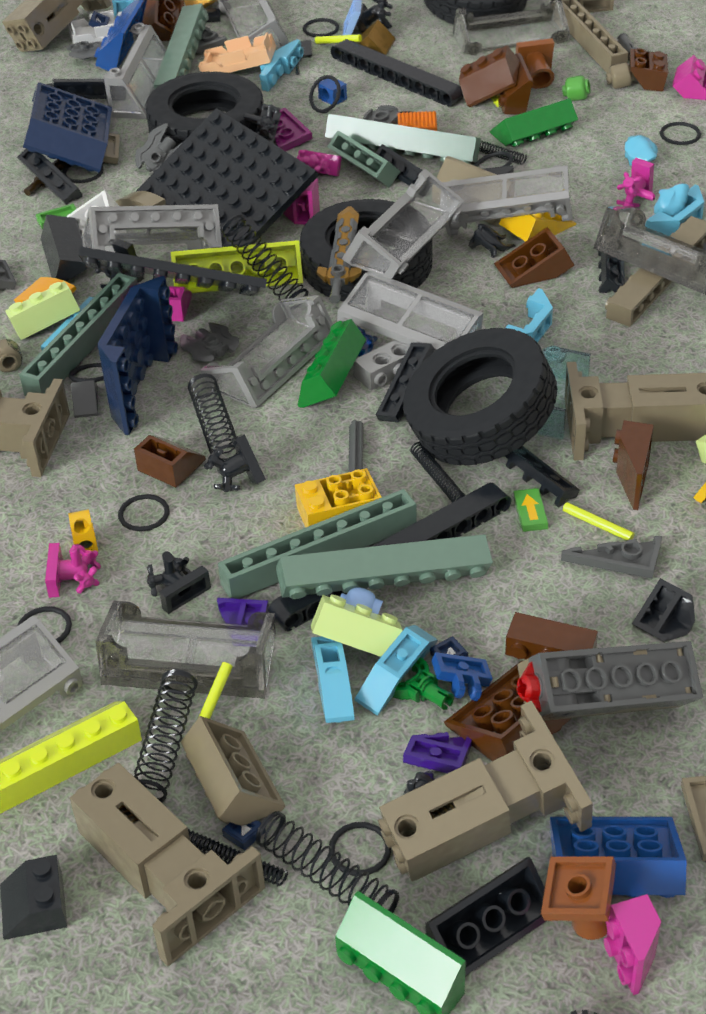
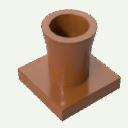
M553 38L516 43V53H521L533 79L532 88L534 89L547 88L554 81V73L551 70L554 50Z
M550 857L541 910L544 921H572L576 934L587 940H596L606 936V921H609L616 870L614 857Z

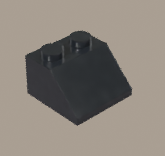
M57 854L24 861L0 884L4 940L67 927L63 874Z

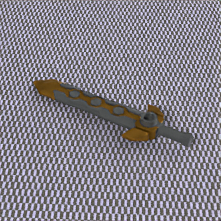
M348 206L338 214L328 270L325 267H318L317 275L325 283L328 282L329 285H332L329 297L332 303L340 301L341 286L347 285L349 281L352 283L362 272V269L358 267L351 268V265L342 260L355 238L358 227L359 213L351 206Z

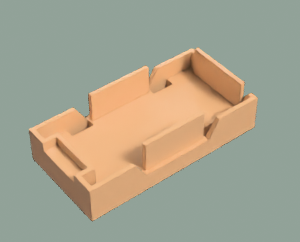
M266 32L263 36L255 37L253 45H251L249 37L244 36L225 41L227 50L222 46L207 49L204 51L205 58L199 63L198 67L200 72L230 73L271 63L276 49L272 33L268 34Z

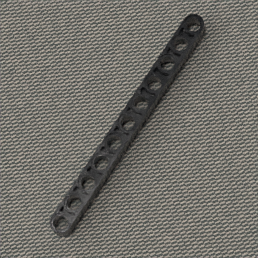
M487 483L373 546L462 536L461 533L465 534L482 525L481 522L485 523L500 515L501 511H507L512 499L494 483ZM334 591V592H332L331 594L325 595V596H327V597H330L331 595L341 596L342 593H343V594H346V595H347V593H345V592H343V591ZM309 594L299 599L282 598L280 596L270 604L268 612L285 631L289 632L293 630L292 627L297 628L314 618L322 596Z

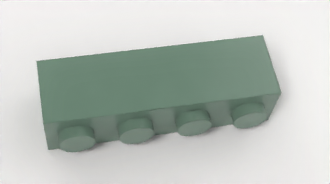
M339 130L327 146L338 156H342L344 160L387 187L392 185L400 173V170L389 161Z

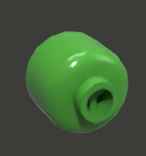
M583 75L567 78L565 85L562 86L563 96H567L568 99L571 98V101L585 100L588 94L591 93L589 79H585Z

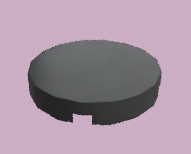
M381 105L377 107V110L373 111V109H370L363 117L365 120L398 125V113L400 111L395 106Z

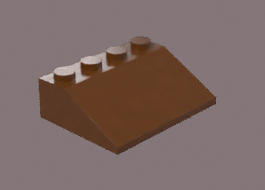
M517 664L483 690L478 701L471 700L444 721L445 726L465 740L467 737L470 738L472 746L491 761L514 751L513 741L521 738L519 732L522 731L518 719L521 718V705L525 703L517 692V682L520 678ZM572 718L546 720L544 722L553 735L560 731L562 726Z

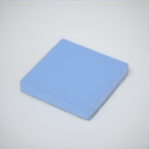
M362 0L352 1L344 21L343 35H352L361 13Z

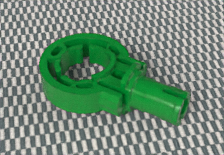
M420 657L411 667L412 672L417 674L413 678L405 680L406 682L398 683L393 697L401 700L412 699L417 703L420 702V699L422 702L429 700L441 709L447 710L448 706L450 707L454 701V695L438 686L439 682L436 675L430 672L427 662Z

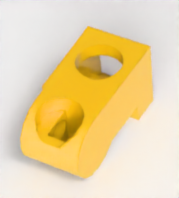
M89 509L68 513L73 544L79 545L83 541H91L93 544L89 548L84 549L92 552L94 550L98 551Z

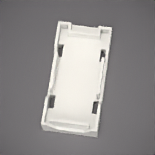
M113 10L98 12L110 18L108 25L92 27L88 25L89 23L85 18L72 20L68 24L73 44L82 41L89 43L102 41L104 36L107 37L110 26L114 27Z

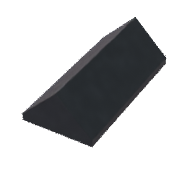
M46 214L41 235V243L52 278L66 282L88 269L79 257L80 246L83 247V237L78 222L73 217Z
M526 857L425 923V935L465 960V976L546 922L541 915L545 886L531 857Z

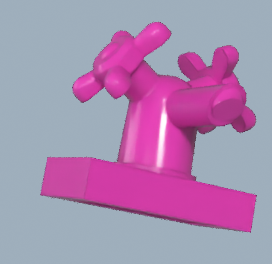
M309 150L298 151L297 159L315 169L317 173L339 176L342 156Z
M635 158L632 161L631 177L625 172L623 184L617 186L618 190L625 188L626 199L616 201L618 205H623V207L630 209L640 207L641 204L633 203L636 196L651 201L655 200V194L653 193L654 163Z
M49 543L45 577L49 598L60 596V585L64 580L79 581L80 585L76 589V592L79 594L85 588L92 585L98 586L100 584L99 581L93 577L97 569L101 567L96 561L98 551L94 550L92 552L85 550L82 545L73 544L69 550L71 560H63L60 543ZM91 564L93 567L88 572V565Z

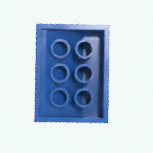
M134 0L123 10L120 16H116L114 27L110 26L107 37L104 36L101 48L98 47L95 52V58H97L95 66L107 71L120 67L134 43L131 27L133 24L142 23L147 0Z
M550 817L552 857H614L616 870L612 895H628L636 898L648 894L671 898L676 895L686 894L687 859L673 817H592V827L582 832L577 824L572 825L567 817Z

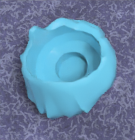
M642 135L628 137L625 142V158L628 159L629 165L632 166V161L635 158L648 162L656 159L658 149L656 144L649 138Z
M681 183L669 189H660V196L654 206V215L660 211L674 217V215L685 209L689 185Z

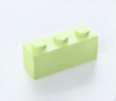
M63 281L52 284L49 289L43 292L32 294L29 299L23 302L12 304L5 312L20 340H23L80 311V308L70 288Z
M322 595L311 623L312 633L380 657L403 630L400 622H398V618L388 613H382V616L375 614L371 608L362 604H357L356 606L347 604L344 598L337 595H331L330 597Z

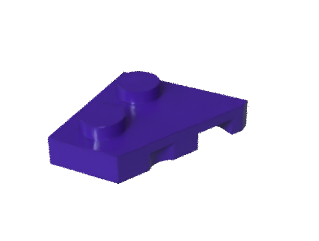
M217 598L218 609L233 646L260 648L268 615V600Z
M448 732L436 733L434 735H412L403 754V763L450 773L465 765L472 746V740L468 737L466 740L462 737L449 738Z

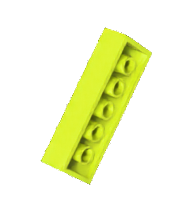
M299 240L267 243L265 249H272L270 255L276 254V261L282 260L281 267H288L286 273H293L290 280L297 278V284L303 283ZM256 244L248 245L244 252L250 250ZM262 244L259 247H257L251 254L250 258L258 254L264 248L265 244ZM233 246L171 252V262L259 277L257 272L253 271L252 266L247 264V260L242 258V254L237 252V248ZM245 246L238 248V250L242 252ZM267 250L263 254H261V256L256 260L255 264L263 260L269 254L270 250ZM250 252L245 253L244 257L248 258ZM275 256L269 258L260 270L268 266L275 259ZM255 258L250 259L249 263L253 264ZM278 262V263H276L275 265H273V266L268 270V272L266 273V275L270 274V273L273 272L276 268H278V266L280 265V262ZM261 263L254 266L255 270H258ZM286 268L277 272L271 281L281 276ZM267 269L260 271V276H263ZM291 274L285 276L278 285L285 283ZM272 275L265 277L264 279H267V282H269V279ZM191 281L187 285L174 283V287H186L192 293L219 291L217 290L218 286L214 285L207 289L196 287V282ZM277 281L270 283V286H275Z
M115 701L0 759V814L142 741L138 719L125 701Z

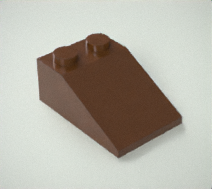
M546 227L495 262L494 265L510 287L515 288L557 278L572 268L574 263L563 245L550 229Z
M624 420L622 429H617L615 444L619 445V449L615 448L613 463H617L616 473L633 510H638L650 461L654 425Z

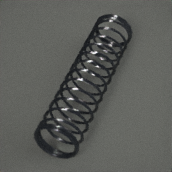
M236 215L224 224L221 231L222 235L226 237L228 242H232V246L237 248V252L242 254V258L247 260V264L252 266L253 271L257 272V275L261 278L272 275L266 284H268L269 289L273 290V294L278 296L279 301H281L280 295L288 293L285 297L287 299L300 286L301 289L294 292L288 299L295 298L302 292H305L303 297L308 296L309 292L303 288V284L296 286L297 278L290 280L293 273H286L288 267H281L282 260L276 261L277 255H270L272 249H265L267 243H260L261 236L255 237L256 230L250 231L251 225H245L246 219L242 215ZM242 218V219L236 221V222L230 227V229L228 230L227 234H224L226 228H227L233 221H235L236 219ZM241 221V223L238 225V227L235 228L233 231H231V229H232L238 222ZM249 226L248 231L243 236L234 240L243 228ZM255 233L248 242L239 246L248 234ZM234 235L233 239L229 240L228 237ZM257 238H260L259 242L253 248L244 252L247 246L252 241H254ZM240 240L237 246L233 244V242ZM262 244H265L264 248L258 254L250 258L251 254L257 247H259ZM245 246L242 252L238 250V248ZM267 250H270L269 254L263 260L255 264L256 260L261 256V254H263ZM250 252L248 258H245L244 254ZM275 256V259L268 266L260 270L269 258ZM255 258L253 264H250L249 260ZM280 262V265L278 266V268H276V269H275L273 272H271L270 274L266 275V273L268 272V270H269L273 265H275L276 263ZM261 263L258 270H255L254 266ZM286 268L281 276L271 281L277 272ZM267 269L264 275L260 276L259 272ZM291 274L285 283L276 287L285 276ZM296 280L295 284L290 289L282 293L284 288L289 283ZM277 281L274 288H271L270 283ZM283 286V288L280 290V293L276 294L275 289L281 288ZM304 301L297 302L292 305V308L300 306Z
M198 374L189 381L188 391L210 455L215 448L222 450L232 448L222 454L229 453L235 449L229 438L231 436L233 438L236 437V433L221 396L217 380L211 374ZM208 377L214 380V382L204 381L199 383L191 392L193 384L198 379ZM204 383H212L215 385V387H205L203 389H200L196 394H194L195 389L199 385H202ZM205 389H213L210 393L198 395ZM212 394H215L213 398L207 400H200L201 398H207ZM217 400L214 404L202 406L205 402ZM219 406L215 410L204 412L209 407ZM216 411L221 412L217 416L207 417L210 413ZM223 417L219 422L208 423L214 418ZM218 423H225V425H223L220 428L210 429L212 426ZM220 429H227L224 433L212 435ZM222 435H229L223 440H215ZM224 441H231L229 444L218 446Z
M180 669L168 670L162 676L161 686L155 699L156 703L153 706V712L147 726L148 730L145 733V739L139 753L140 757L134 770V777L144 787L162 791L163 796L157 798L161 803L165 802L167 798L166 789L169 788V779L173 776L171 770L175 767L174 761L178 757L179 743L183 739L184 725L187 723V716L190 713L189 707L193 704L192 699L197 688L195 677L189 672ZM172 675H182L191 679L194 687L191 688L189 685L179 681L166 683L165 679ZM168 684H181L190 690L179 691L171 688ZM167 692H171L176 695H184L188 699L175 698L169 695ZM165 693L172 699H162L161 695ZM165 701L179 702L185 707H174ZM182 701H190V703H189V705L187 706V705H186L184 702H182ZM163 702L169 707L160 708L158 704ZM187 709V713L184 714L180 710ZM163 710L177 711L183 716L170 715ZM161 711L167 716L158 717L156 712ZM161 718L175 720L180 725L168 724L162 721ZM176 718H185V721L182 723ZM158 719L165 725L155 726L154 721ZM170 726H174V727H181V726H182V731L179 732L177 729H175V728H173V727H170ZM158 727L169 728L176 731L177 733H166L160 730ZM155 728L163 734L153 735L151 730ZM168 735H172V736H178V735H179V736H180V739H179V741H177L176 739H174V738H172L171 736H168ZM153 737L155 740L161 743L150 744L148 739ZM156 737H166L175 742H164ZM165 744H170V745H175V744H177V749L174 750L172 747H170V746H168V745H165ZM154 746L167 747L172 751H162L160 749L155 748ZM147 747H152L154 750H156V751H158V752L167 753V754H173V753H174V754H175V757H174V759H171L169 756H167V755H165V754H161V753H148V752L146 751V748H147ZM151 755L163 756L169 760H159ZM149 756L151 759L159 762H172V767L169 769L161 763L145 762L143 757ZM148 764L159 765L167 770L156 769ZM146 765L152 770L169 772L170 775L168 778H166L164 775L157 772H143L140 767ZM141 774H143L144 776H146L147 778H149V779H151V780H148V779H140V780H139V779H138V776L141 775ZM147 774L159 775L164 779L153 778ZM152 780L167 781V785L163 787L158 782Z
M272 812L260 824L256 834V844L264 847L267 852H273L276 858H282L286 865L291 864L293 870L301 871L303 877H310V881L313 884H319L322 890H329V895L338 897L340 903H348L349 907L352 900L351 895L356 884L362 876L367 874L359 892L365 894L369 886L376 881V885L369 898H372L374 901L380 891L386 887L385 893L377 903L382 906L394 894L393 902L388 909L394 913L399 902V893L395 889L388 891L389 887L386 884L377 890L379 885L378 878L372 879L367 884L369 880L368 871L358 876L360 872L359 865H354L349 869V858L343 859L340 862L341 853L336 852L331 855L332 848L330 845L322 848L321 839L315 840L312 843L313 834L307 833L304 835V828L302 826L294 830L295 822L293 820L286 822V816L282 812ZM275 816H277V817L270 823V825H269V827H268V829H267V831H266V833H265V836H264V842L261 843V842H260V839H261V835H262V833H263L265 827L267 826V824H268ZM280 818L276 830L266 841L271 827ZM289 823H292V829L281 845L275 848L278 837ZM301 829L302 832L297 843L285 854L289 840L296 831ZM310 835L311 839L309 841L308 846L306 847L304 852L296 860H294V856L299 845L307 836ZM274 841L273 849L267 848ZM320 842L314 857L308 864L303 866L309 850L314 844ZM284 845L282 855H277L275 851ZM329 848V852L326 859L324 860L322 865L315 872H313V868L317 859L324 850ZM293 851L291 862H287L284 857ZM338 854V859L335 866L329 872V874L322 879L324 870L327 867L328 863L335 855ZM303 856L300 868H296L293 863ZM345 861H348L347 867L342 876L338 879L336 883H334L331 886L333 878L338 869L340 868V866ZM312 863L310 874L306 875L303 873V869ZM357 867V872L353 880L347 886V888H345L341 892V889L347 876L354 868ZM322 869L319 881H314L312 876ZM331 875L328 888H324L321 882ZM341 881L338 894H333L331 888ZM351 887L348 900L343 901L340 895Z

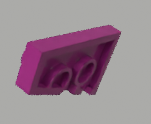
M286 108L280 109L281 117L275 136L279 148L288 151L313 139L312 132Z

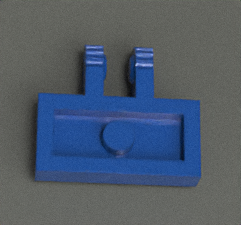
M435 652L431 660L437 680L452 682L451 690L455 698L462 699L466 690L465 684H468L467 692L470 700L478 701L482 693L481 686L488 687L493 679L486 659Z

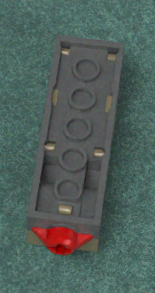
M691 641L538 653L517 664L520 676L517 682L518 695L524 703L532 700L543 721L676 708L703 698Z

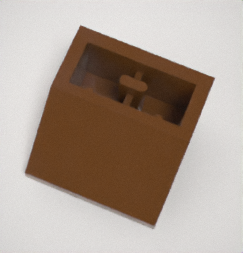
M641 48L630 49V71L644 90H664L668 75L667 54L661 51L650 52Z
M148 435L134 448L138 471L175 488L206 460L205 455L168 439Z

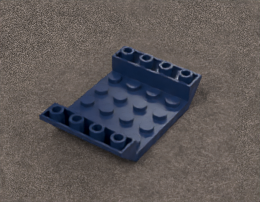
M38 82L33 94V106L23 148L33 153L44 154L51 159L65 161L69 165H77L88 171L100 173L108 144L112 107Z
M165 276L132 286L97 343L110 414L124 435H130L133 427L136 428L138 426L139 415L136 414V397L134 395L137 393L139 382L145 378L146 369L152 366L153 360L169 362L172 355H176L178 350V343L175 342L174 338L175 324L172 323L173 308L169 303L170 288L167 286Z

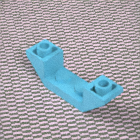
M695 184L689 189L686 208L674 215V217L660 211L649 217L645 223V237H670L672 233L679 229L681 223L685 222L690 216L702 219L704 199L699 186Z
M540 288L532 296H529L526 303L528 317L533 318L530 324H527L524 329L510 324L506 326V328L528 334L536 342L541 339L552 325L553 307L544 291Z
M416 625L406 627L376 662L354 701L378 716L393 698L398 683L420 657L424 659L427 656L430 648L435 646L438 639Z

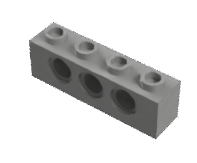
M427 324L414 330L444 342V337ZM393 340L356 358L354 362V377L370 390L385 385L393 380L410 345Z

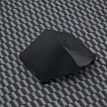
M660 578L632 625L663 642L685 636L690 632L695 623L693 596Z

